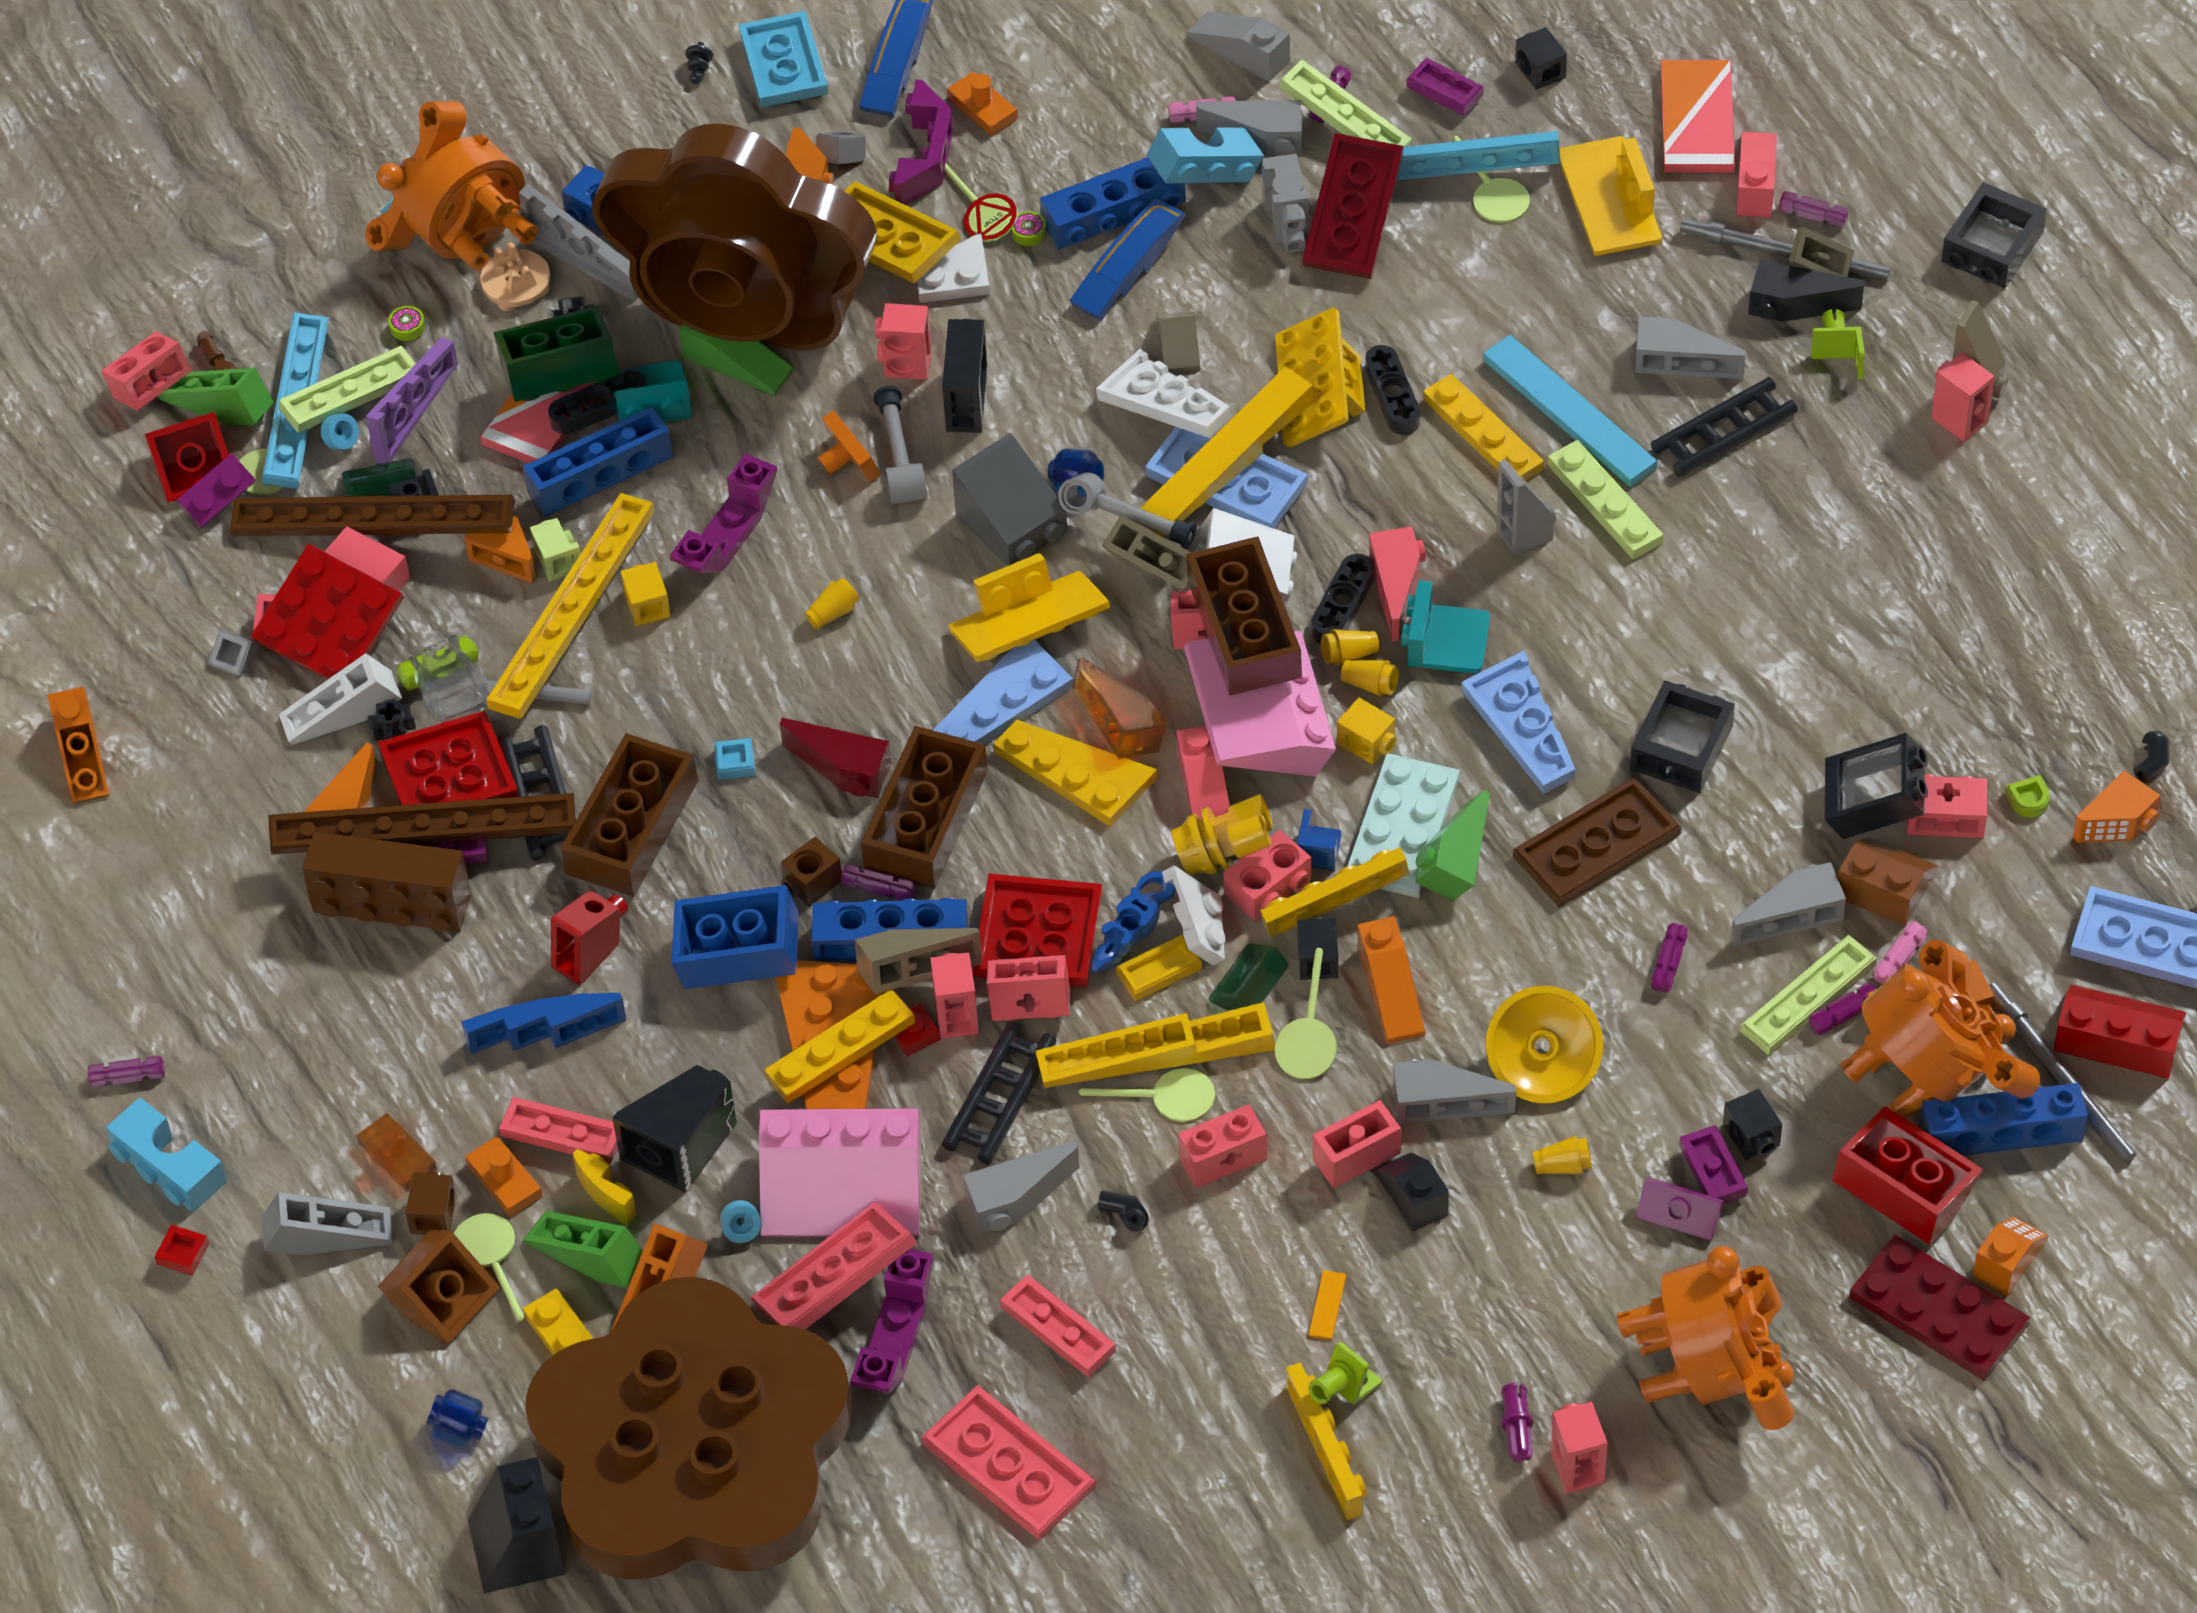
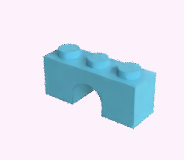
M1245 127L1216 128L1208 145L1196 139L1189 128H1160L1147 153L1148 158L1165 183L1250 182L1264 157Z
M140 1097L105 1127L110 1140L108 1148L119 1161L123 1163L128 1161L134 1165L137 1173L144 1181L149 1184L155 1182L163 1188L162 1190L166 1197L177 1206L182 1203L194 1213L227 1183L221 1160L195 1140L181 1151L175 1153L161 1152L173 1140L167 1118Z

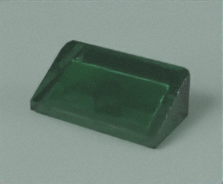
M413 458L346 470L341 473L346 497L389 496L388 485L417 477Z
M1248 943L1208 999L1211 1003L1227 1011L1262 1003L1287 970L1288 964L1277 946Z

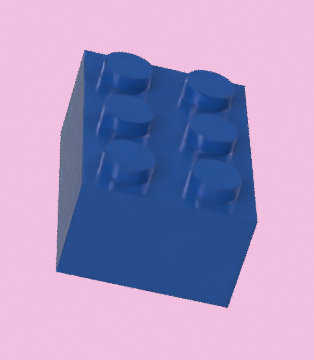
M787 886L675 900L671 964L684 989L796 974L799 911Z

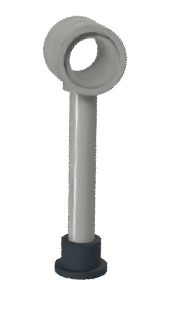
M895 386L881 387L874 393L873 399L874 403L879 407L880 413L885 416L895 467L885 469L891 505L927 499V488L922 463L910 464L899 417V411L901 410L900 401L902 400L901 390Z
M1083 473L1065 481L1058 492L1060 505L1070 514L1080 515L1099 508L1117 516L1122 515L1137 524L1168 535L1169 540L1181 544V547L1186 550L1191 546L1197 531V523L1193 521L1189 524L1180 520L1173 522L1107 496L1103 481L1093 473ZM1078 486H1081L1086 491V502L1079 498L1077 493Z

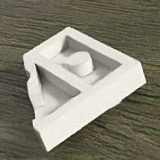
M981 234L974 235L954 246L917 281L920 303L990 295Z
M1176 866L1166 869L1162 872L1165 883L1173 884L1177 890L1180 901L1173 904V907L1182 925L1183 935L1189 951L1212 966L1224 961L1225 934L1223 931V903L1221 896Z

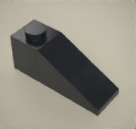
M1760 260L1750 291L1748 315L1785 322L1823 316L1828 310H1832L1833 314L1836 313V309L1842 312L1860 310L1863 305L1865 280Z

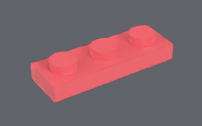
M512 1097L499 1127L501 1137L571 1155L578 1148L589 1155L594 1153L601 1156L610 1165L618 1149L612 1121L517 1097Z
M1028 1274L1000 1299L1001 1309L1088 1378L1116 1352V1344Z

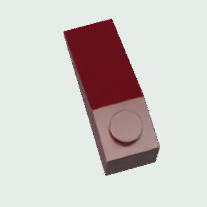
M781 718L779 724L782 745L840 790L859 797L868 796L878 799L891 766L889 741Z

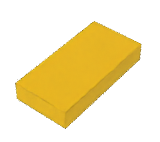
M1182 934L1116 966V975L1136 1002L1201 970L1202 961L1199 956L1189 951Z

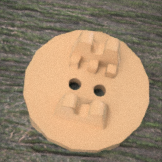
M512 242L507 244V251L502 252L500 248H496L494 256L489 259L487 265L481 270L480 283L483 293L492 302L497 303L498 307L503 311H512L517 307L531 304L537 299L547 296L550 292L551 273L548 263L535 252L526 249H516Z

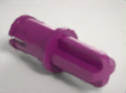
M1509 1383L1501 1389L1504 1407V1417L1501 1420V1426L1507 1433L1509 1456L1514 1462L1521 1463L1522 1461L1530 1460L1533 1456L1530 1428L1533 1427L1534 1420L1528 1410L1527 1387L1524 1384H1520V1393H1518L1517 1383Z

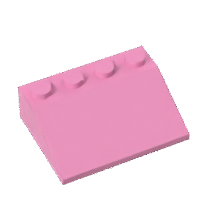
M1294 631L1301 648L1302 678L1229 696L1209 638L1185 644V653L1217 765L1316 777L1335 752L1336 747L1302 632Z
M919 1109L760 1110L759 1177L761 1238L829 1237L874 1202L882 1206L913 1237H920L921 1119Z

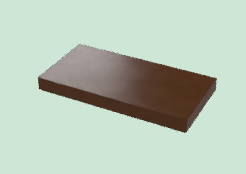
M1634 776L1514 848L1513 858L1560 908L1681 834V826Z

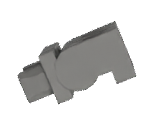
M1297 153L1262 158V203L1265 212L1272 211V236L1274 243L1282 242L1285 253L1305 250V239L1309 235V195L1307 190H1303V179Z

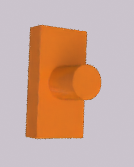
M973 71L947 88V98L990 136H993L1018 119L1017 109L992 88L991 78L986 74H976Z
M832 410L824 416L822 420L837 442L836 445L817 458L826 472L832 475L852 460L869 483L879 477L881 473L872 457L836 412Z
M498 1136L465 1156L467 1166L509 1217L543 1197L540 1186Z

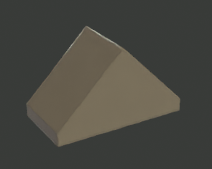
M1798 227L1789 264L1794 267L1847 277L1854 250L1804 227Z
M1191 311L1156 315L1162 361L1168 367V371L1171 374L1199 371L1200 359L1195 315Z

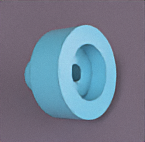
M332 414L324 419L321 425V437L328 448L332 450L349 449L358 440V424L349 414Z
M737 1200L729 1203L722 1210L720 1225L724 1235L729 1240L735 1243H746L758 1235L761 1229V1218L753 1204Z

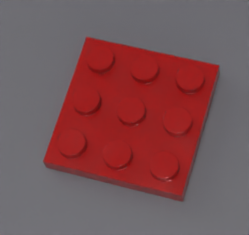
M308 543L256 626L251 638L253 641L328 680L364 654H370L404 599V596L394 588Z
M485 710L377 742L379 753L400 805L519 797L518 789Z
M989 873L979 925L982 964L972 967L973 977L987 978L988 961L1065 955L1069 985L1088 987L1103 895L1102 884Z

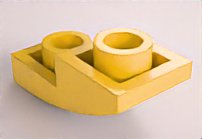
M577 1148L573 1153L576 1174L582 1186L604 1211L616 1220L629 1226L637 1216L632 1192L622 1183H613L610 1165L605 1159L594 1153L589 1155Z

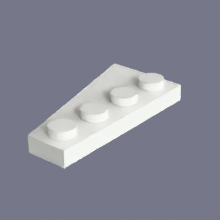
M1142 349L1135 352L1096 388L1099 401L1211 438L1232 418L1230 406L1202 388L1194 389L1190 386L1187 378L1182 375L1174 376L1168 371V367L1159 360L1154 363L1149 359L1148 353Z

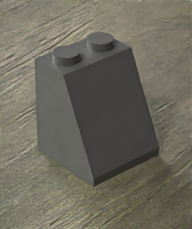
M1011 433L952 469L956 516L1007 566L1031 557L1037 550L1050 542L1059 540L1067 532L1066 511L1060 505L1054 491Z

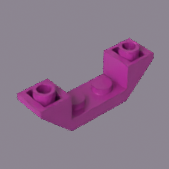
M917 79L915 80L913 93H907L905 112L906 114H911L912 129L928 130L927 141L930 142L929 148L924 147L922 159L899 157L896 171L890 172L889 192H893L895 200L904 205L910 204L943 184L945 164H947L953 136L951 108L923 80Z
M745 453L727 477L729 498L701 535L691 530L687 531L669 555L670 560L699 573L724 570L762 519L777 474V466Z
M909 1249L888 1266L884 1277L886 1296L869 1348L861 1347L850 1379V1385L890 1394L903 1380L926 1310L934 1260L932 1253Z

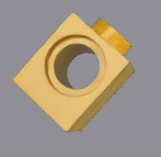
M656 562L636 565L620 571L624 595L635 627L671 617L668 595Z
M1358 698L1337 721V745L1374 765L1382 755L1386 756L1395 747L1397 742V736L1395 735L1396 719L1365 700Z

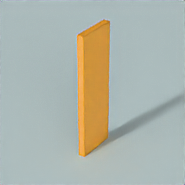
M1323 1270L1309 1337L1333 1339L1347 1274Z

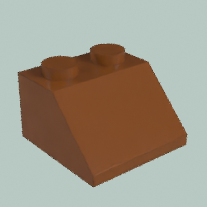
M1866 837L1853 844L1838 871V881L1845 895L1846 902L1906 926L1937 872L1938 865Z
M451 1230L428 1231L377 1286L404 1317L445 1344H449L500 1288Z

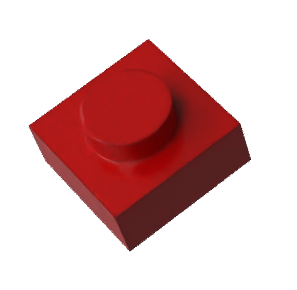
M921 1004L910 1009L914 1014L915 1023L893 1037L906 1057L940 1041V1031Z
M171 1224L154 1256L156 1264L193 1276L209 1246L207 1235Z

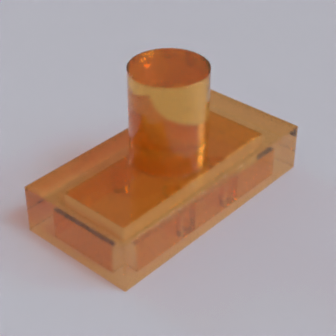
M388 1113L356 1135L358 1144L406 1192L410 1190L413 1173L426 1174L437 1170L436 1161Z

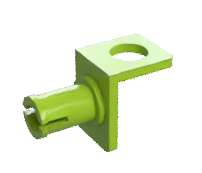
M1836 309V320L1833 319L1832 310L1826 311L1822 316L1824 328H1814L1812 330L1811 358H1854L1857 380H1863L1865 351L1861 327H1845V315L1840 310Z
M1339 1342L1334 1347L1326 1373L1310 1381L1311 1385L1308 1386V1390L1312 1399L1319 1404L1329 1402L1331 1398L1339 1393L1354 1405L1380 1387L1382 1379L1369 1369V1364L1344 1343Z

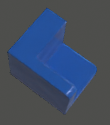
M1304 809L1297 845L1311 856V868L1335 871L1342 832L1339 829L1312 826V810Z

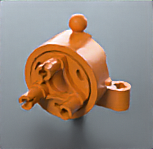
M425 102L419 111L420 143L414 156L403 159L400 166L394 163H386L377 170L376 180L379 186L385 190L393 191L394 200L387 212L370 221L366 227V242L374 251L404 250L409 247L415 234H417L438 255L450 259L461 258L473 270L479 271L489 262V256L482 248L493 242L506 228L522 244H529L536 238L534 234L538 233L539 228L520 212L519 192L525 187L521 169L491 142L486 135H476L460 139L467 120L465 108L460 102Z
M1938 939L1927 942L1921 949L1919 964L1922 971L1905 964L1862 1002L1863 1017L1871 1033L1864 1038L1865 1043L1858 1050L1840 1063L1841 1068L1845 1069L1844 1073L1856 1083L1869 1070L1877 1073L1888 1061L1897 1066L1912 1081V1085L1890 1103L1888 1107L1907 1120L1922 1108L1923 1101H1929L1934 1097L1943 1102H1950L1984 1073L1994 1087L2020 1099L2032 1096L2040 1084L2038 1070L2033 1065L2007 1054L2002 1044L2010 1042L2015 1036L2016 1026L2014 1021L2008 1015L1995 1014L1989 1005H1977L1969 992L1970 961L1968 956L1963 951Z
M1717 1246L1710 1251L1707 1260L1664 1273L1661 1278L1662 1296L1651 1299V1304L1617 1313V1323L1623 1338L1636 1334L1638 1345L1642 1344V1347L1639 1349L1643 1357L1660 1350L1671 1349L1675 1362L1672 1371L1639 1380L1643 1398L1648 1404L1681 1393L1684 1395L1694 1393L1698 1401L1706 1405L1746 1393L1761 1427L1771 1431L1781 1429L1793 1419L1795 1411L1785 1389L1792 1384L1794 1371L1788 1362L1782 1360L1779 1344L1773 1343L1768 1339V1326L1775 1314L1781 1309L1782 1299L1766 1268L1752 1266L1741 1272L1737 1253L1730 1247Z

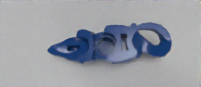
M1154 871L1142 876L1136 887L1131 888V894L1126 896L1117 905L1118 916L1115 921H1109L1102 926V934L1105 935L1104 942L1097 947L1095 957L1091 963V973L1107 972L1124 963L1123 957L1131 951L1133 946L1152 933L1160 916V904L1169 901L1176 891L1173 884L1165 883L1162 872ZM1149 883H1158L1163 887L1160 892L1144 895L1140 893Z

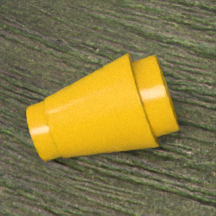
M841 577L836 582L831 580L809 609L804 612V615L809 623L819 630L822 626L854 610L855 604L860 601V598L855 589L844 578Z
M1332 629L1329 634L1322 635L1321 650L1327 664L1334 663L1336 666H1340L1345 660L1353 661L1372 653H1377L1379 641L1375 631Z
M1345 660L1342 665V682L1377 696L1392 695L1398 685L1399 669L1397 666L1391 665L1389 660Z
M1575 1135L1540 1150L1533 1151L1537 1175L1543 1173L1584 1174L1583 1170L1593 1168L1587 1137L1577 1139Z

